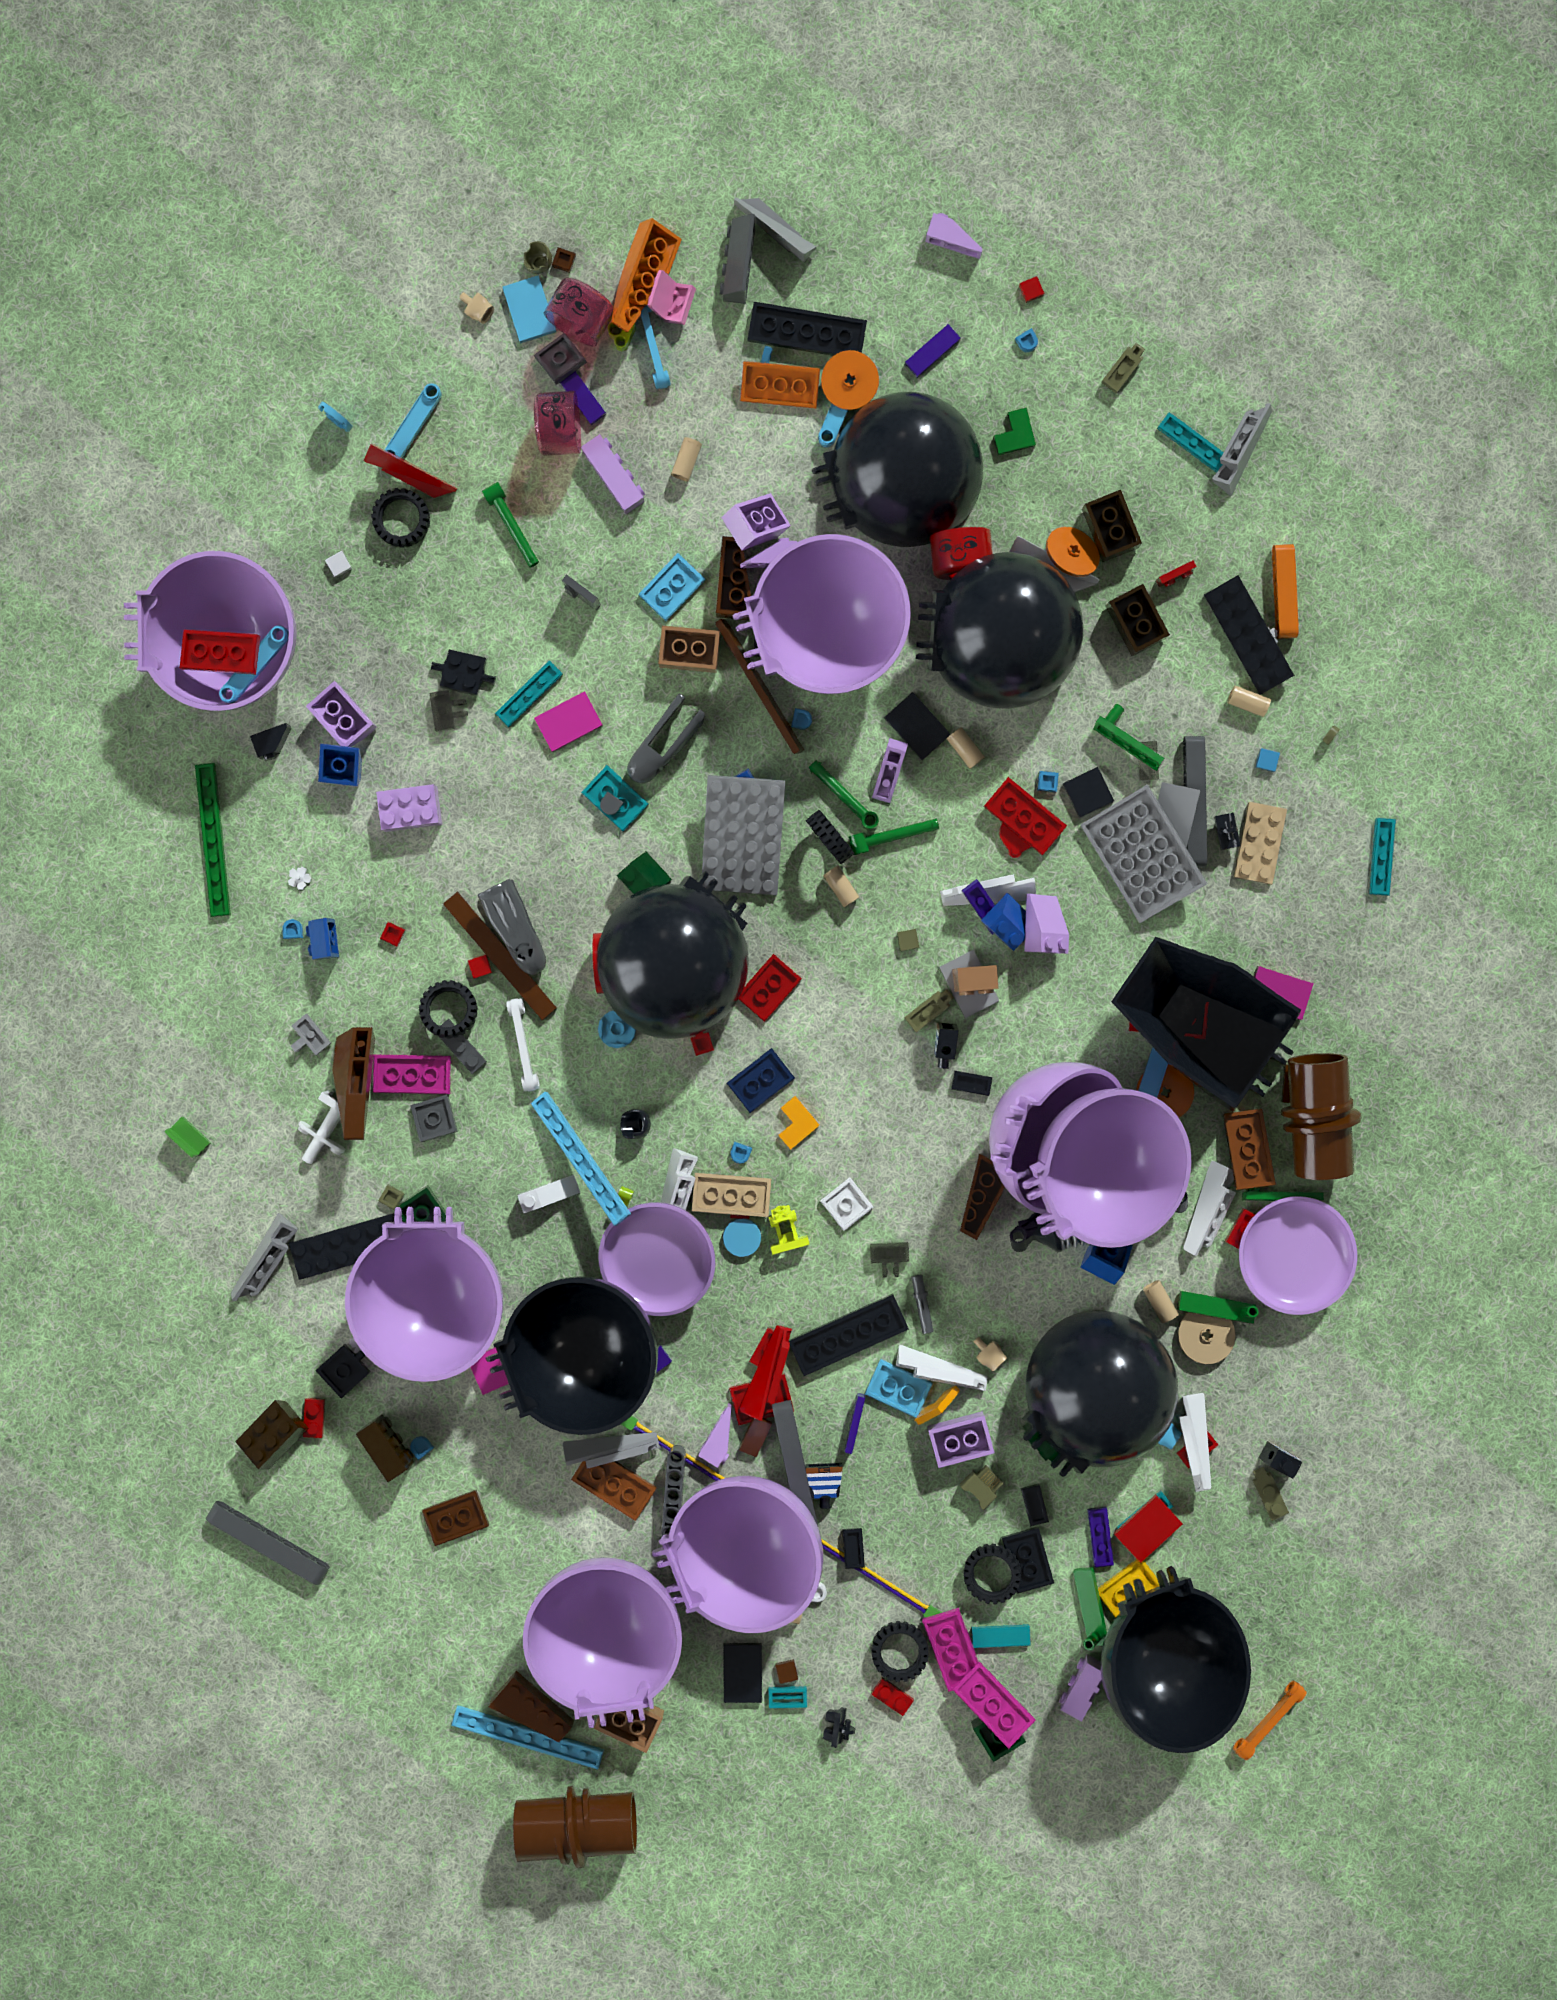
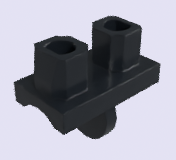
M1234 812L1214 816L1220 850L1240 847Z
M841 1707L839 1710L829 1709L826 1712L825 1720L834 1723L833 1729L825 1728L823 1739L831 1742V1747L837 1748L838 1744L843 1742V1739L849 1740V1735L855 1734L856 1728L851 1726L850 1719H846L847 1708Z

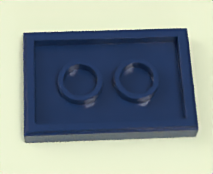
M771 1048L729 1080L727 1085L748 1112L751 1113L795 1077Z

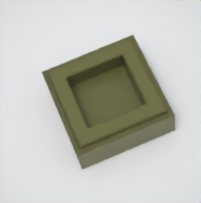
M916 929L897 932L900 951L920 948Z
M387 1184L378 1201L395 1211L394 1208L401 1202L405 1193Z

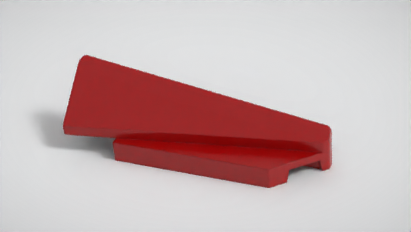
M372 443L363 460L366 463L381 467L382 471L433 498L456 492L457 490L455 486Z
M780 1325L775 1327L739 1408L741 1412L762 1421L766 1402L775 1403L789 1351V1338L792 1328Z

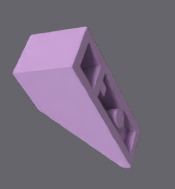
M933 213L925 242L980 259L982 248L953 219L943 213Z
M789 538L778 539L777 543L741 563L740 566L741 568H767L776 556L789 546L797 543V541H789Z
M889 738L872 798L887 803L891 802L908 743Z
M730 1403L727 1404L698 1453L699 1457L717 1468L720 1463L724 1464L729 1456L727 1452L732 1408Z

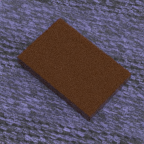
M477 1490L422 1509L435 1546L489 1527V1522Z

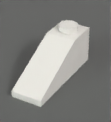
M571 1175L520 1193L517 1196L523 1213H527L578 1194L580 1190L575 1175Z

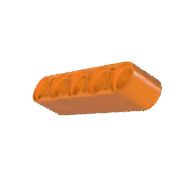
M1294 544L1273 545L1272 567L1275 629L1278 631L1276 638H1297L1299 623Z

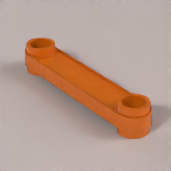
M1293 1680L1288 1683L1284 1690L1286 1694L1246 1739L1240 1738L1236 1741L1233 1750L1239 1757L1249 1760L1255 1753V1747L1290 1708L1305 1698L1307 1692L1298 1682Z

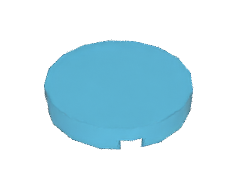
M322 401L318 409L321 412L324 410L329 420L341 429H345L346 432H350L353 428L351 423Z
M615 1011L606 1013L598 1025L599 1037L606 1045L613 1048H621L630 1044L636 1034V1030L625 1023Z
M735 1219L725 1228L723 1234L724 1245L733 1255L739 1257L749 1256L758 1249L761 1242V1232L752 1220Z

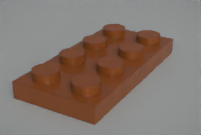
M1255 1109L1223 1114L1236 1191L1276 1185L1263 1110Z
M582 1461L571 1478L573 1482L634 1521L637 1520L657 1488L617 1461L588 1469L586 1461Z

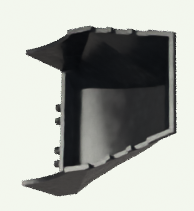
M1158 937L1154 938L1111 1001L1167 1063L1232 1112L1235 1111L1249 1089L1264 1097V1091L1253 1085L1256 1079L1263 1085L1271 1087L1272 1083L1262 1077L1260 1073L1271 1057L1282 1065H1286L1287 1061L1275 1054V1051L1279 1047L1286 1054L1292 1056L1293 1050L1282 1044V1041L1301 1012V1009L1275 993L1235 963L1221 960L1212 955L1210 956ZM1209 1002L1206 1038L1198 1039L1184 1036L1186 1033L1202 1035L1205 1004Z

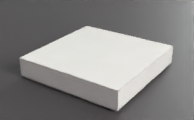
M850 1177L820 1200L843 1231L874 1208Z

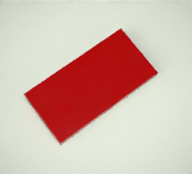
M184 629L179 668L182 670L256 675L260 635Z
M1009 777L983 806L1040 855H1043L1067 827L1064 822Z

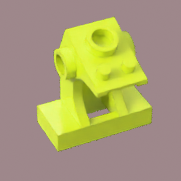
M781 1205L771 1210L772 1216L769 1217L771 1228H776L779 1243L771 1245L772 1255L810 1245L808 1235L798 1238L794 1224L797 1221L795 1210L791 1211L790 1205ZM790 1221L792 1232L781 1234L779 1223Z

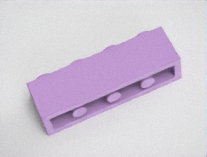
M599 434L581 447L582 452L624 513L628 514L645 502L643 497L645 493L640 485L635 486L632 481L634 477L628 469L624 470L621 465L623 461L617 453L615 455L610 450L612 445L608 439H603Z

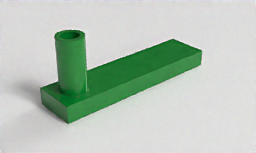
M1115 704L1105 718L1100 716L1097 719L1093 728L1095 731L1155 771H1158L1165 758L1114 725L1124 712V708L1121 705Z
M1259 1187L1248 1189V1191L1242 1193V1201H1277L1288 1197H1308L1319 1201L1324 1200V1192H1260Z
M1180 1291L1177 1307L1179 1311L1254 1324L1255 1317L1259 1313L1256 1304Z
M1094 1567L1076 1568L1073 1573L1087 1635L1083 1646L1086 1650L1091 1651L1095 1646H1103L1107 1629Z

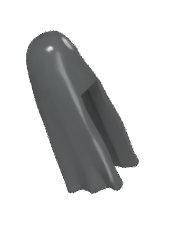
M679 693L628 762V774L635 782L644 784L654 779L703 725L704 717L706 716L702 710H699L663 757L649 746L685 700L682 694Z
M507 879L479 893L477 896L490 923L502 938L519 968L530 975L541 972L546 966V955L539 937L531 924L514 880Z

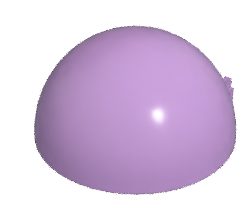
M825 534L809 537L794 543L776 556L762 574L754 595L744 598L747 610L732 615L734 620L744 617L750 618V622L738 625L736 627L737 631L753 628L758 648L743 654L744 658L760 655L761 660L749 663L747 665L748 669L763 666L766 677L778 673L786 681L804 690L821 694H841L869 685L891 667L905 644L910 626L911 612L905 583L894 564L881 551L869 543L854 537Z
M204 551L187 555L161 571L152 581L147 591H136L137 603H124V608L137 609L138 614L124 615V620L138 621V642L124 643V648H138V654L124 655V660L138 661L137 671L149 672L161 689L188 706L210 711H226L245 707L270 693L280 683L291 665L297 637L296 621L291 604L284 590L271 574L260 565L241 555L224 551ZM275 626H283L289 631L287 643L235 703H225L219 696L220 689L234 673L182 670L179 668L184 629L260 635V642ZM283 631L277 632L276 637L278 640L282 639ZM231 689L226 692V698L230 699L233 695Z
M1052 1063L1024 1074L1006 1090L999 1100L990 1125V1159L993 1161L994 1168L1005 1188L1018 1202L1029 1210L1040 1214L1047 1212L1042 1196L1034 1200H1028L1026 1194L1038 1186L1036 1185L1030 1189H1024L1022 1186L1023 1182L1033 1177L1030 1166L1038 1162L1040 1145L1047 1128L1053 1119L1076 1099L1099 1090L1122 1088L1113 1074L1085 1063Z
M1114 1088L1095 1091L1076 1099L1053 1119L1043 1136L1038 1153V1162L1030 1166L1033 1177L1023 1182L1022 1186L1024 1189L1038 1186L1026 1195L1028 1200H1034L1042 1196L1047 1212L1036 1218L1037 1224H1044L1051 1220V1223L1040 1229L1042 1235H1048L1055 1231L1056 1235L1063 1240L1075 1236L1083 1242L1100 1247L1113 1248L1131 1245L1144 1240L1158 1231L1167 1223L1179 1207L1185 1195L1191 1173L1190 1143L1178 1116L1158 1098L1132 1089Z
M396 1207L394 1222L382 1224L383 1235L373 1241L362 1252L351 1270L345 1292L347 1322L353 1338L362 1352L384 1371L411 1381L429 1382L447 1379L460 1374L474 1365L492 1344L500 1327L503 1314L502 1283L499 1273L486 1251L475 1240L465 1234L464 1222H453L452 1207H447L446 1222H441V1210L439 1207L434 1208V1222H414L412 1207L407 1208V1221L402 1222L401 1208Z
M756 1476L724 1478L696 1492L677 1513L670 1533L663 1535L659 1540L660 1545L662 1544L663 1547L652 1551L654 1557L667 1556V1558L659 1560L656 1564L658 1568L670 1566L677 1583L668 1585L666 1590L668 1593L680 1591L681 1593L672 1597L674 1604L684 1602L686 1613L697 1611L716 1625L743 1633H762L776 1630L799 1617L814 1598L823 1568L822 1540L818 1526L809 1509L794 1493L784 1486L769 1479Z
M608 1557L591 1558L564 1568L554 1575L539 1591L531 1604L524 1624L523 1649L532 1676L549 1696L562 1705L574 1710L575 1720L587 1716L589 1728H594L595 1725L593 1715L599 1714L602 1727L606 1726L605 1713L626 1711L628 1723L633 1722V1709H638L640 1721H644V1708L650 1707V1709H654V1697L671 1679L681 1655L682 1631L680 1618L670 1594L650 1572L641 1566L623 1559Z

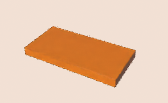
M743 361L740 401L817 408L820 368Z

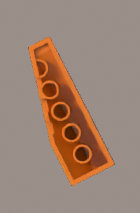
M653 218L641 222L638 226L616 293L611 322L625 332H629L641 315L642 309L648 305V299L658 271L663 270L669 274L682 240Z

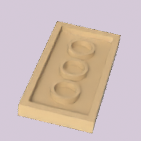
M1248 802L1234 878L1273 884L1287 809Z
M695 1173L692 1211L768 1217L771 1179Z

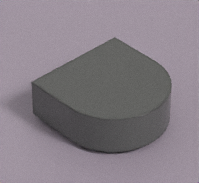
M607 791L601 800L600 807L605 814L614 815L624 803Z

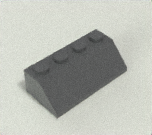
M755 214L733 218L731 226L728 225L727 238H730L729 245H725L724 257H727V264L723 263L722 276H725V281L720 284V294L723 295V301L746 304L755 235Z

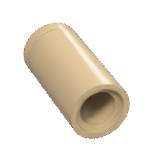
M684 437L671 472L673 477L689 481L702 446L700 442Z
M1234 685L1227 703L1264 717L1270 706L1271 699Z
M962 727L947 738L969 769L985 758Z
M839 865L823 875L843 907L848 906L859 898V895Z
M1156 1280L1143 1288L1161 1323L1169 1322L1179 1315L1160 1280Z

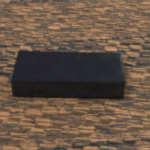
M954 1070L951 1089L989 1096L993 1077Z
M1040 1484L1021 1488L1030 1527L1049 1522Z
M862 1528L842 1529L845 1569L865 1568Z

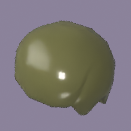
M541 241L531 242L529 250L524 252V265L529 272L541 274L550 268L552 253L545 243Z

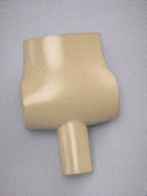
M464 292L460 295V299L467 304L464 313L473 320L485 324L491 318L494 307L480 293H477L473 298Z
M980 1337L974 1341L981 1350L976 1358L982 1365L990 1368L992 1372L1007 1359L997 1342L992 1341L986 1345Z

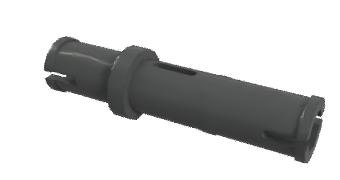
M923 1275L911 1276L914 1289L913 1298L916 1299L922 1334L934 1332L927 1300L928 1291L925 1290Z

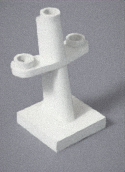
M332 1089L322 1092L318 1098L331 1107L319 1130H315L303 1121H300L298 1124L300 1132L306 1135L309 1133L314 1137L302 1157V1160L308 1164H312L316 1160L325 1144L331 1147L330 1150L336 1155L345 1152L343 1146L329 1139L341 1119L338 1100L332 1097L335 1092Z

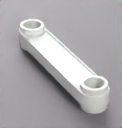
M522 998L511 999L507 1001L509 1016H513L524 1072V1076L521 1077L524 1092L540 1089L538 1075L532 1072L521 1016L525 1013L524 1002Z

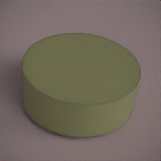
M1335 725L1332 726L1322 739L1323 742L1329 745L1340 729Z

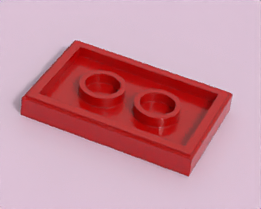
M772 954L745 985L739 1000L765 1022L802 978L776 955Z
M785 1373L782 1374L775 1403L791 1400ZM751 1382L729 1387L738 1426L751 1423L753 1418L739 1410ZM766 1402L763 1414L764 1419L774 1417L771 1403Z
M1155 1494L1117 1529L1114 1535L1141 1563L1183 1523Z

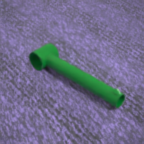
M499 482L482 490L488 504L495 506L529 568L536 566L539 560L505 503L504 498H506V495Z
M815 760L809 766L811 774L814 773L861 820L864 829L868 831L875 830L879 824L878 815L875 812L868 811L821 765L822 762ZM869 816L874 817L876 820L872 826H868L864 822Z
M937 818L869 836H866L864 832L851 835L848 838L854 855L869 852V847L938 830L939 824Z

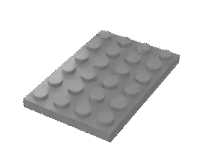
M708 775L702 873L706 871L709 875L703 887L706 888L709 882L715 878L718 884L713 891L777 895L785 795L784 780Z
M1148 784L1081 824L1082 829L1139 923L1208 884Z

